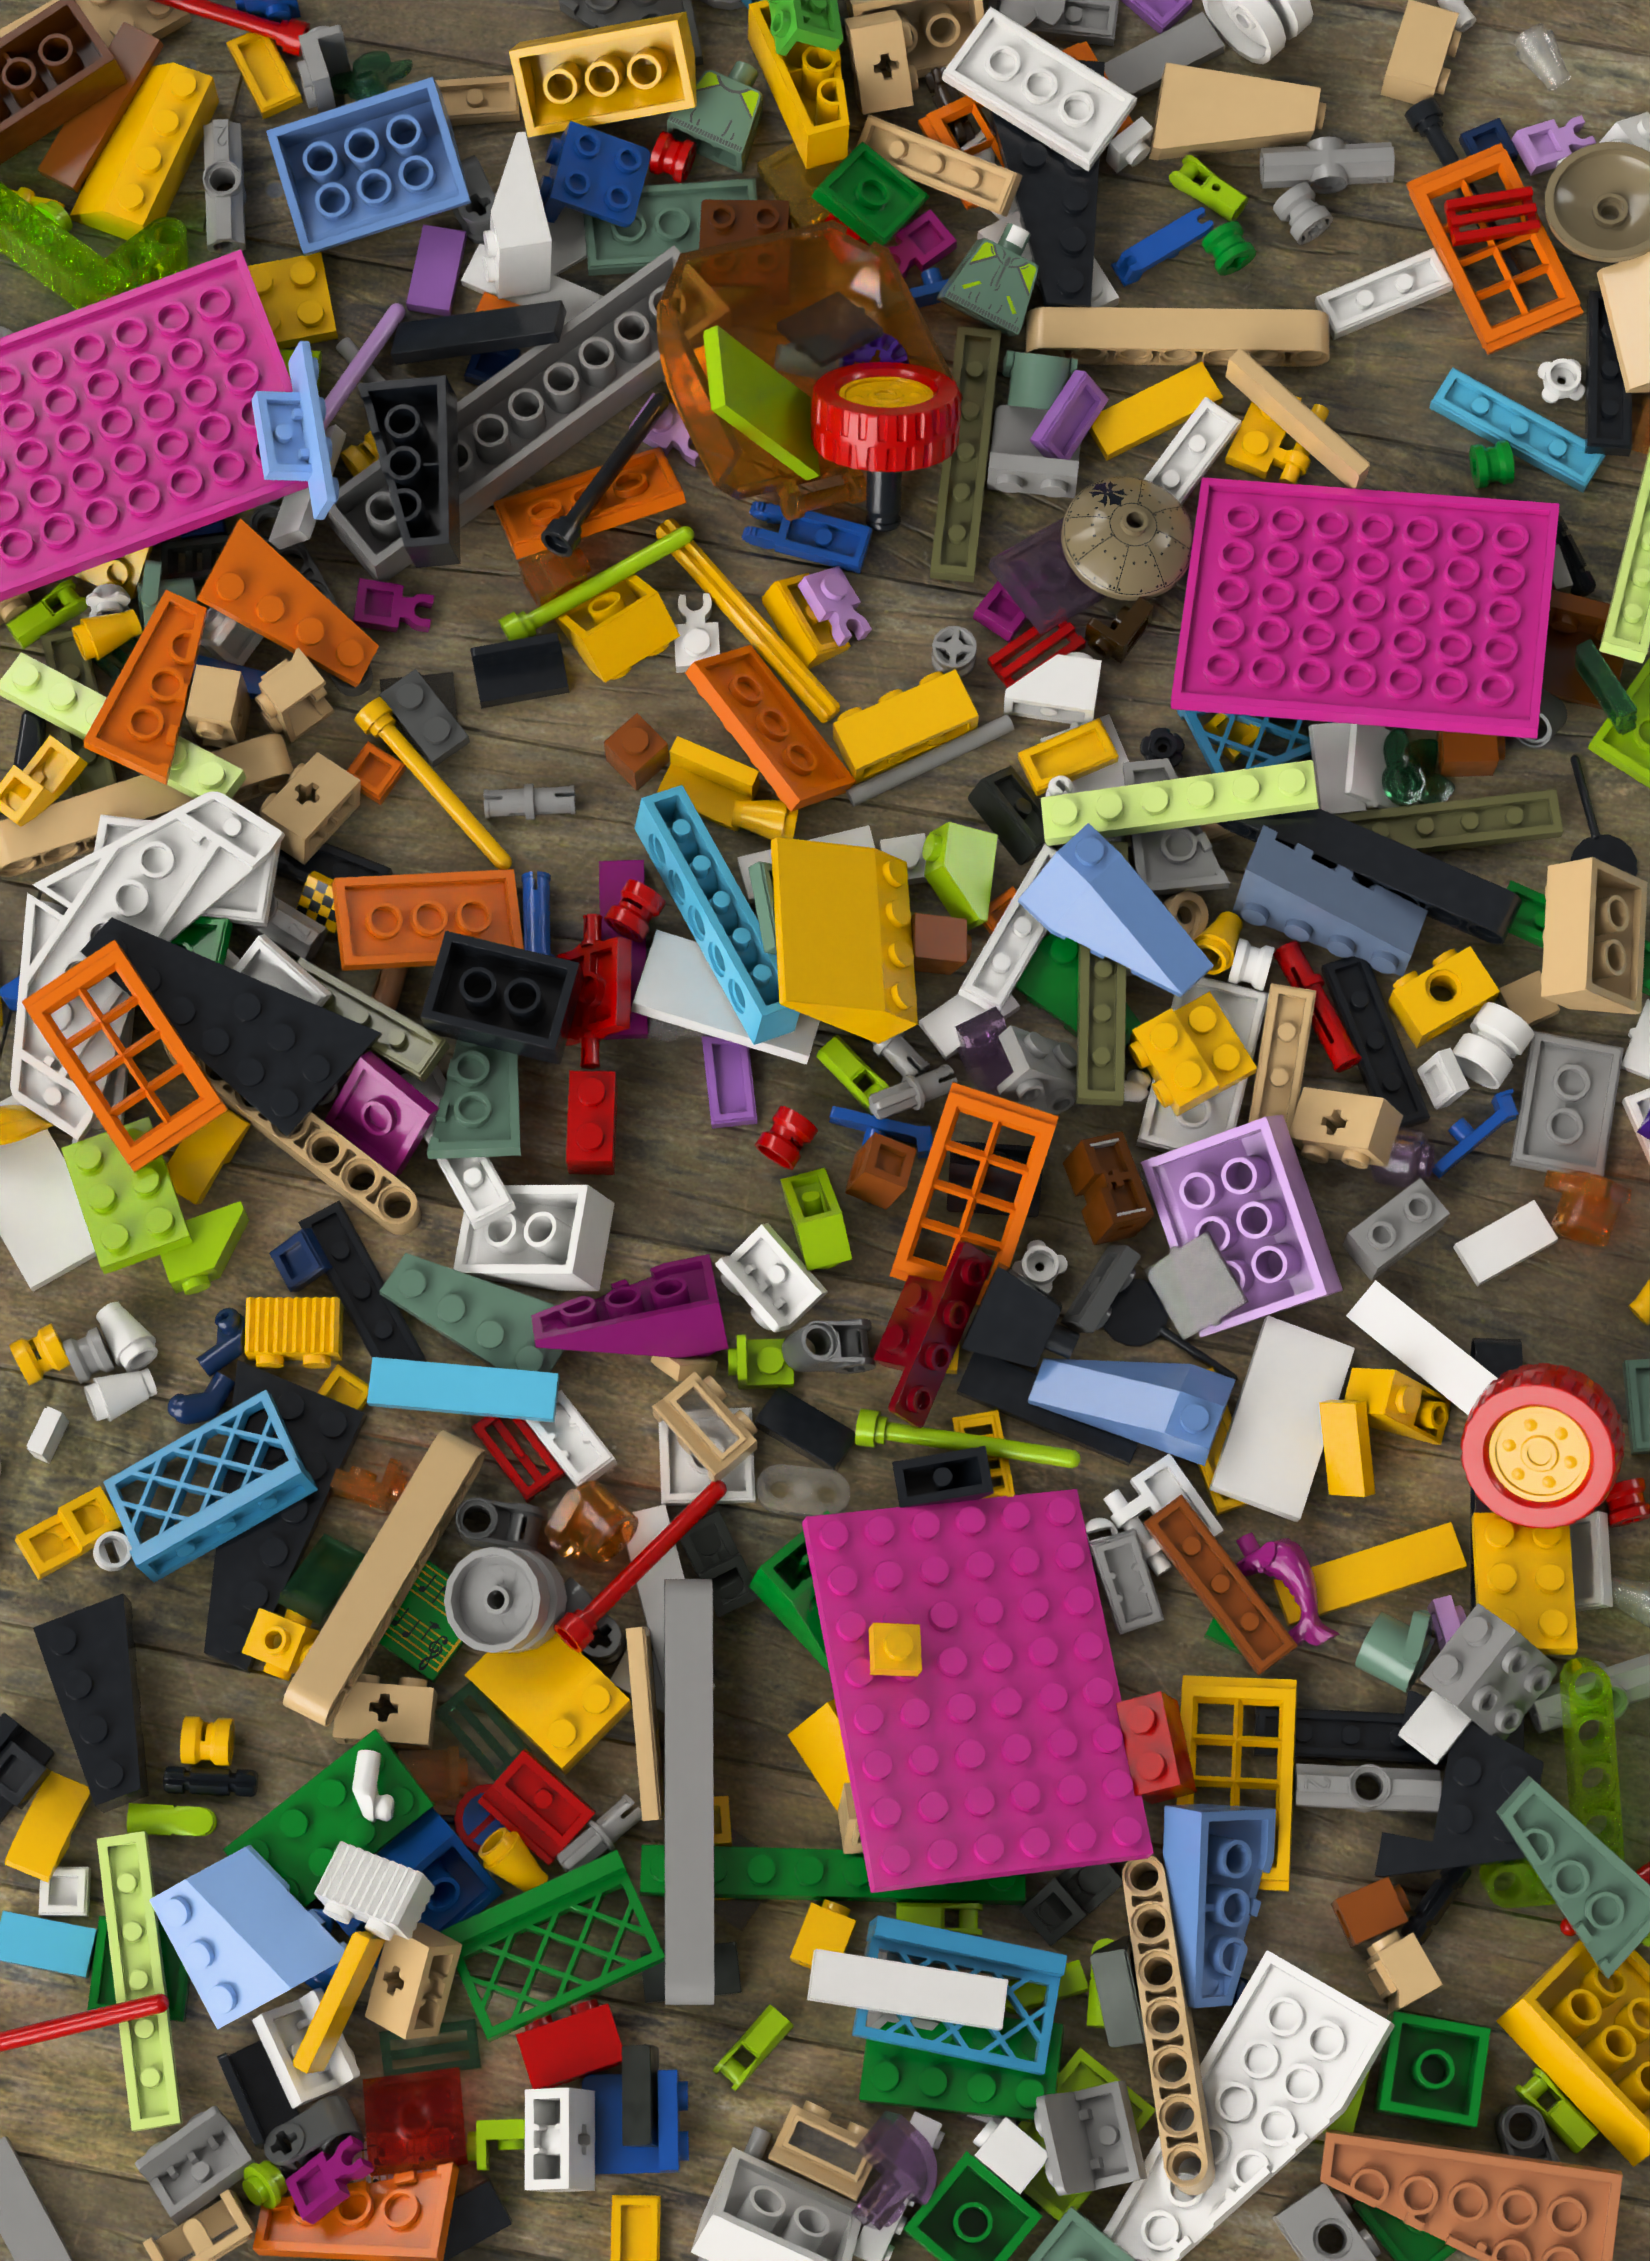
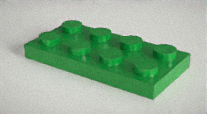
M374 1729L226 1846L223 1851L229 1856L251 1845L290 1885L289 1892L304 1908H307L318 1899L314 1892L340 1841L375 1854L436 1804L380 1731ZM360 1750H372L381 1754L377 1788L379 1795L388 1794L394 1798V1813L389 1821L376 1819L374 1823L363 1817L355 1798L352 1786L357 1753Z
M1004 2017L1003 2028L999 2030L1000 2034H1005L1021 2023L1022 2020ZM887 2021L880 2029L886 2031L896 2023ZM941 2021L932 2031L915 2027L921 2038L935 2040L947 2031ZM1033 2021L1039 2030L1041 2021ZM1053 2023L1046 2069L1043 2075L866 2039L859 2101L862 2103L1000 2119L1007 2117L1009 2120L1035 2122L1034 2112L1037 2108V2097L1057 2093L1064 2025ZM903 2025L894 2031L895 2033L909 2035ZM964 2025L957 2030L971 2049L982 2050L995 2041L986 2028ZM1025 2026L1005 2041L1016 2058L1034 2061L1037 2042ZM951 2035L943 2041H941L943 2043L957 2045L951 2037ZM998 2045L989 2051L1004 2055Z

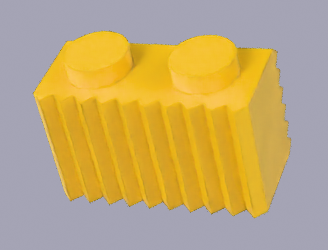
M338 1297L246 1298L245 1354L248 1360L256 1361L257 1367L265 1369L284 1367V1361H303V1367L324 1369L331 1367V1361H342L344 1306L341 1299Z

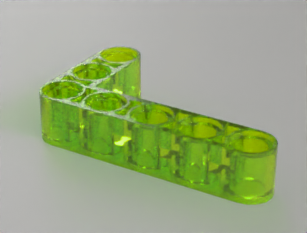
M0 182V252L77 309L181 272L188 267L187 230L182 221L176 218L162 217L152 221L106 258H103Z
M1577 1657L1571 1659L1563 1666L1559 1679L1569 1812L1585 1827L1594 1816H1606L1607 1822L1604 1830L1595 1836L1625 1862L1612 1684L1610 1677L1596 1662L1589 1658ZM1583 1673H1595L1596 1682L1594 1687L1589 1692L1577 1693L1575 1690L1577 1678ZM1589 1720L1599 1721V1732L1593 1739L1587 1741L1579 1739L1578 1734L1582 1724ZM1602 1768L1603 1778L1601 1782L1595 1787H1583L1582 1779L1584 1774L1589 1769ZM1528 1860L1482 1865L1480 1868L1479 1881L1482 1888L1494 1904L1502 1908L1556 1904L1546 1887L1542 1885L1539 1876ZM1503 1872L1515 1873V1881L1509 1889L1497 1891L1493 1888L1494 1881L1499 1874Z

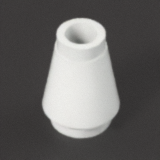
M119 1302L109 1303L97 1313L96 1319L100 1323L101 1330L117 1366L124 1367L127 1372H132L146 1367L155 1359L158 1354V1350L155 1347V1337L124 1309Z
M148 1368L141 1371L137 1370L93 1378L94 1383L84 1386L89 1407L97 1422L106 1418L111 1422L146 1401L149 1397L157 1395L156 1385Z

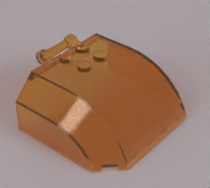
M834 220L680 253L657 304L658 348L666 383L676 409L714 487L737 500L777 491L780 497L782 514L789 521L804 517L805 512L847 501L851 504L865 502L867 481L861 470L833 463L819 453L820 476L806 481L711 410L703 338L704 330L718 325L810 396L811 399L816 381L825 373L839 368V358L846 344L857 335L870 331L883 332L898 340L907 353L909 364L939 371L956 383L890 250L873 241L871 246H868L846 235L848 228ZM876 350L875 356H872L870 362H880L881 358H879L881 350ZM960 391V403H961L962 400H963V395H962V393H961V391ZM841 475L844 484L802 495L797 486Z

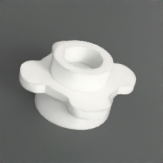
M1562 358L1552 363L1544 362L1539 366L1538 376L1543 379L1544 385L1541 395L1546 402L1556 403L1558 399L1564 398L1577 401L1584 396L1585 387L1580 383L1581 365L1578 361ZM1563 378L1565 384H1559L1557 380Z
M100 585L86 597V604L91 607L89 617L119 613L130 609L128 607L130 595L119 585Z
M1033 1240L1028 1244L1027 1252L1024 1254L1023 1259L1016 1261L1013 1264L1012 1270L1046 1293H1049L1053 1287L1052 1282L1058 1274H1063L1067 1270L1068 1264L1063 1255H1057L1043 1241ZM1041 1263L1044 1265V1270L1037 1271L1035 1266Z

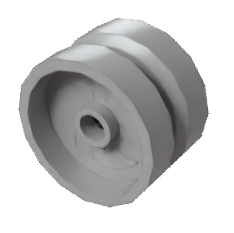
M488 1547L472 1551L455 1566L447 1580L444 1596L447 1621L456 1636L474 1650L490 1653H520L539 1648L555 1635L554 1625L565 1615L567 1603L564 1580L553 1562L537 1551L517 1547Z

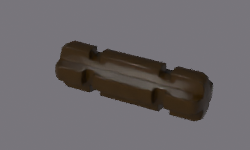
M935 67L925 75V82L931 94L935 93L932 99L936 109L960 99L957 89L951 88V85L942 80V74L946 67ZM967 115L947 124L960 147H963L968 141L975 138L971 123L965 122V120H968Z

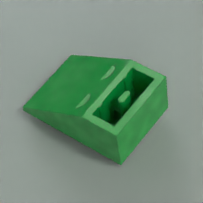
M827 1510V1511H825L822 1515L831 1514V1513ZM802 1531L758 1568L749 1587L830 1674L805 1537Z

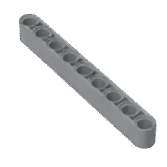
M664 1579L665 2005H714L712 1579Z

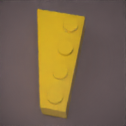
M762 0L749 4L747 39L805 168L809 169L845 159L848 156L850 124L844 80L841 73L839 47L836 51H831L796 42L786 56L776 53L774 36L770 30L771 14L769 2Z

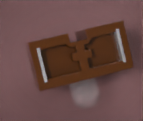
M1122 1131L1083 1139L1064 1160L1063 1165L1075 1197L1084 1195L1087 1205L1082 1209L1081 1213L1094 1246L1135 1237L1154 1216L1147 1197L1151 1194L1144 1170H1137Z

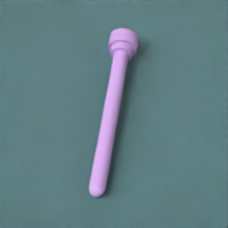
M395 303L388 308L324 400L326 405V415L323 422L324 430L327 429L396 330L398 323L404 318L406 311L401 304Z

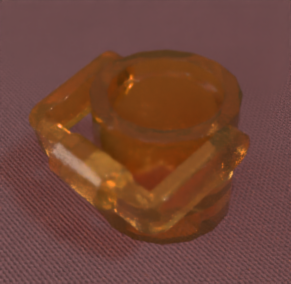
M1547 1170L1543 1186L1562 1193L1551 1223L1552 1229L1570 1240L1597 1247L1608 1245L1622 1204H1628L1632 1195L1631 1189L1597 1174L1583 1171L1561 1173Z
M591 1480L576 1489L569 1490L565 1494L547 1523L544 1533L549 1538L550 1546L560 1556H570L573 1559H577L584 1552L594 1562L603 1563L615 1557L626 1547L637 1531L639 1522L638 1518L603 1484L597 1480Z

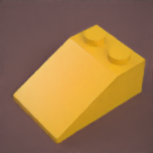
M557 1633L537 1649L520 1653L487 1652L465 1674V1677L564 1775L632 1709L630 1699L587 1657L565 1644Z

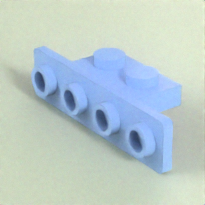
M299 341L288 362L293 392L256 391L251 401L264 480L308 481L314 520H324L333 504H336L338 501L339 483L336 477H332L331 472L332 442L330 437L325 436L323 424L326 415V405L324 398L319 397L317 388L319 363L316 357H312L310 342Z

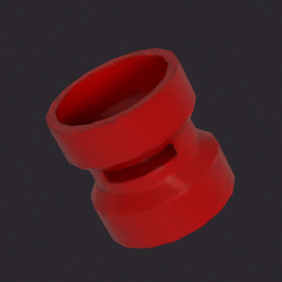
M629 879L620 891L621 900L618 905L610 907L604 917V921L620 935L641 943L650 931L649 922L653 917L660 915L666 905V901L661 895L645 884Z
M780 1106L772 1118V1128L770 1131L761 1134L755 1146L774 1163L783 1168L793 1170L801 1158V1148L803 1145L811 1143L818 1129L798 1112L788 1107Z

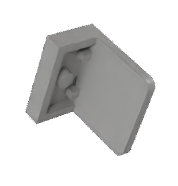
M1001 405L995 410L987 489L1006 493L1018 492L1055 498H1075L1080 445L1070 460L1044 457L1031 443L1030 438L1049 410Z
M1478 1603L1420 1677V1680L1458 1708L1489 1735L1492 1736L1494 1734L1505 1740L1510 1733L1519 1727L1522 1718L1534 1704V1701L1549 1688L1552 1679L1557 1673V1666L1517 1630Z
M1125 2080L1075 2092L1047 2094L1037 2097V2108L1034 2112L1035 2126L1045 2142L1048 2156L1045 2161V2171L1048 2181L1055 2187V2191L1059 2196L1095 2191L1147 2179Z

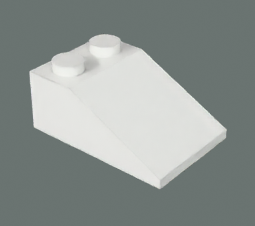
M525 131L516 133L491 209L490 230L483 232L487 255L483 256L485 278L487 283L494 282L498 299L550 291L552 239Z
M504 1185L514 1202L516 1210L477 1230H474L465 1212L463 1213L454 1270L482 1280L557 1291L600 1290L615 1203L591 1186Z

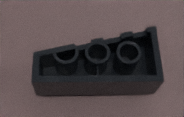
M446 375L358 383L360 395L367 412L370 430L380 457L379 461L388 485L390 499L407 553L416 568L461 564L457 396Z
M124 1593L33 1627L95 1807L103 1813L149 1796L144 1737L141 1728L140 1692L136 1672V1647L133 1639L132 1603Z

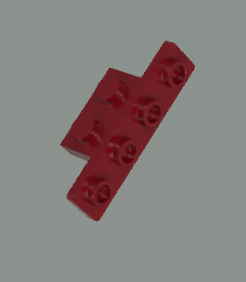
M958 1242L942 1281L912 1275L908 1276L873 1357V1360L884 1367L903 1371L889 1403L888 1410L914 1427L922 1428L926 1422L993 1263L991 1257L969 1242Z

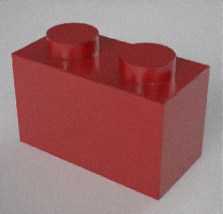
M569 1070L566 1163L569 1174L615 1175L618 1099L616 1071Z
M1159 1691L1116 1703L1135 1796L1142 1795V1800L1155 1804L1197 1793L1178 1701Z
M591 1999L570 2007L571 2016L553 2022L550 2014L524 2026V2032L515 2034L532 2089L555 2088L588 2075L622 2065L623 2044L609 2003L599 2006L597 1999Z

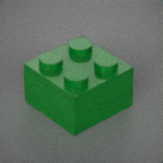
M1397 2011L1387 2015V2020L1395 2026L1382 2047L1373 2113L1466 2130L1476 2128L1491 2028Z
M966 2151L903 2228V2231L938 2261H1007L1042 2218V2215Z

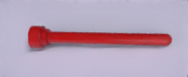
M150 0L276 40V45L283 47V52L298 57L302 56L298 36L310 31V23L292 18L290 21L282 20L281 23L208 0Z
M721 1480L712 1481L583 1610L577 1609L574 1613L567 1612L554 1625V1630L562 1641L574 1651L581 1653L594 1640L593 1633L598 1629L596 1623L726 1494L727 1487L725 1483Z
M154 1994L0 2032V2052L160 2014L168 2009L169 1999L164 1994Z

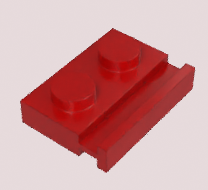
M526 1748L519 1753L477 1801L510 1832L516 1831L525 1845L548 1866L596 1812Z

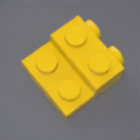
M1210 991L1175 1011L1171 1008L1134 1028L1131 1033V1044L1128 1045V1049L1133 1060L1140 1069L1147 1067L1155 1080L1152 1083V1089L1158 1101L1164 1108L1171 1106L1177 1117L1255 1074L1257 1071V1066Z

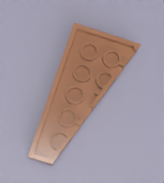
M1326 2129L1320 2173L1321 2182L1373 2208L1377 2207L1403 2220L1405 2224L1419 2231L1423 2230L1479 2261H1612L1623 2178L1621 2171Z

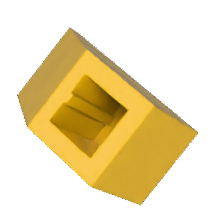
M1352 1368L1344 1400L1366 1401L1368 1426L1371 1428L1431 1444L1441 1445L1445 1427L1449 1419L1451 1401L1397 1370Z

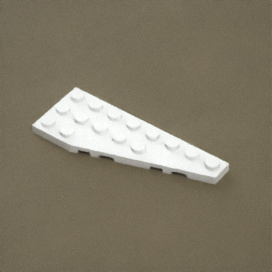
M1267 1950L1200 2064L1215 2164V2179L1212 2186L1206 2192L1199 2195H1188L1181 2192L1166 2175L1160 2137H1158L1144 2161L1147 2179L1131 2183L1103 2232L1137 2261H1180L1347 2110L1395 2025ZM1190 2109L1177 2111L1171 2121L1172 2129L1183 2131L1189 2128L1194 2120V2112ZM1185 2159L1179 2167V2178L1182 2180L1194 2179L1201 2170L1200 2159Z

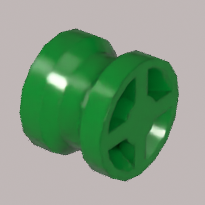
M1230 221L1218 226L1205 236L1201 244L1207 254L1213 255L1215 259L1214 267L1220 276H1226L1239 271L1256 256L1257 251L1250 242H1245L1243 238L1244 229L1238 221Z
M1508 440L1497 441L1493 447H1485L1482 444L1470 446V470L1476 489L1486 488L1490 482L1498 481L1502 485L1514 482V459Z

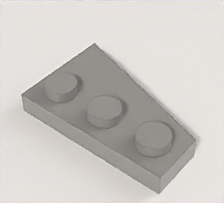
M1168 758L1123 763L1125 786L1178 778ZM1200 825L1131 835L1135 871L1156 896L1178 894L1184 891L1197 892L1229 888L1230 882L1224 870L1221 869L1212 851V845L1206 833H1203Z

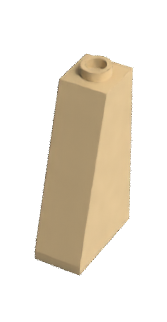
M1166 62L1161 77L1149 159L1164 160L1181 158L1186 155L1197 156L1309 142L1315 129H1322L1324 123L1326 103L1319 102L1321 88Z

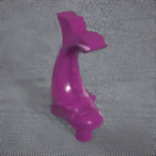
M1252 1532L1236 1540L1244 1556L1242 1560L1236 1563L1244 1576H1252L1257 1573H1264L1269 1577L1275 1576L1277 1580L1283 1581L1284 1586L1289 1589L1290 1593L1294 1596L1295 1602L1300 1606V1620L1295 1627L1288 1631V1634L1298 1646L1306 1641L1309 1644L1319 1646L1340 1635L1324 1625L1319 1618L1314 1574L1308 1558L1299 1544L1291 1541L1289 1538L1269 1541L1260 1547Z

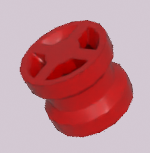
M662 131L651 154L649 172L656 175L667 173L672 176L674 181L684 183L690 174L695 160L697 143L689 139L683 142L675 140L673 134Z
M1634 1478L1614 1484L1604 1501L1609 1509L1608 1526L1610 1528L1630 1525L1650 1518V1504L1646 1502L1644 1497V1491L1647 1488L1644 1478Z

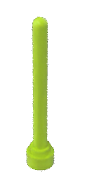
M682 526L527 614L522 611L517 615L513 611L498 619V622L508 641L533 637L537 634L535 630L692 542L694 531L689 526Z
M861 1408L856 1424L855 1444L864 1447L875 1448L877 1444L885 1445L886 1441L954 1451L986 1446L987 1456L1066 1468H1075L1081 1461L1080 1454L1073 1449L927 1427L918 1428L912 1425L889 1422V1417L881 1416V1411Z

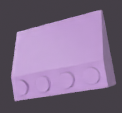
M1283 1115L1266 1116L1141 1162L1200 1338L1343 1291Z

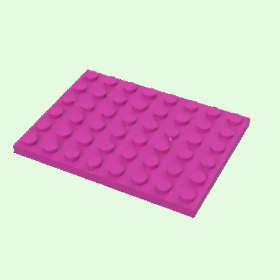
M241 249L0 338V602L308 488V481L264 480L251 400L256 391L293 392L290 376Z
M1202 477L1171 694V709L1537 739L1560 504Z
M1077 1489L1014 1495V1497L1002 1496L972 1501L805 1517L802 1527L871 1893L1148 1859L1154 1853L1142 1795L1135 1796L1116 1706V1703L1122 1700ZM872 1623L920 1624L922 1671L918 1677L870 1675L869 1627Z

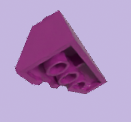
M710 1254L663 1263L650 1269L652 1277L631 1285L625 1279L612 1283V1290L601 1297L593 1299L582 1295L531 1315L536 1348L673 1358L705 1357L714 1354L716 1351L729 1349Z

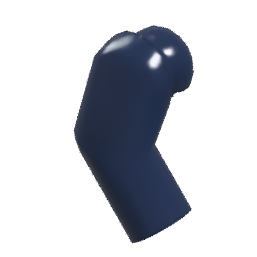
M225 1308L216 1315L215 1324L218 1325L216 1345L196 1358L209 1377L240 1357L245 1349L246 1321L244 1316L233 1308Z
M216 1372L204 1392L174 1395L168 1403V1413L177 1422L186 1425L211 1421L219 1414L233 1390L235 1382L229 1377Z

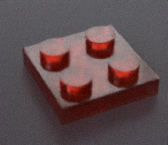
M460 2067L363 2079L368 2161L372 2163L375 2169L370 2173V2177L412 2170L437 2168L436 2165L454 2162L456 2166L468 2164Z

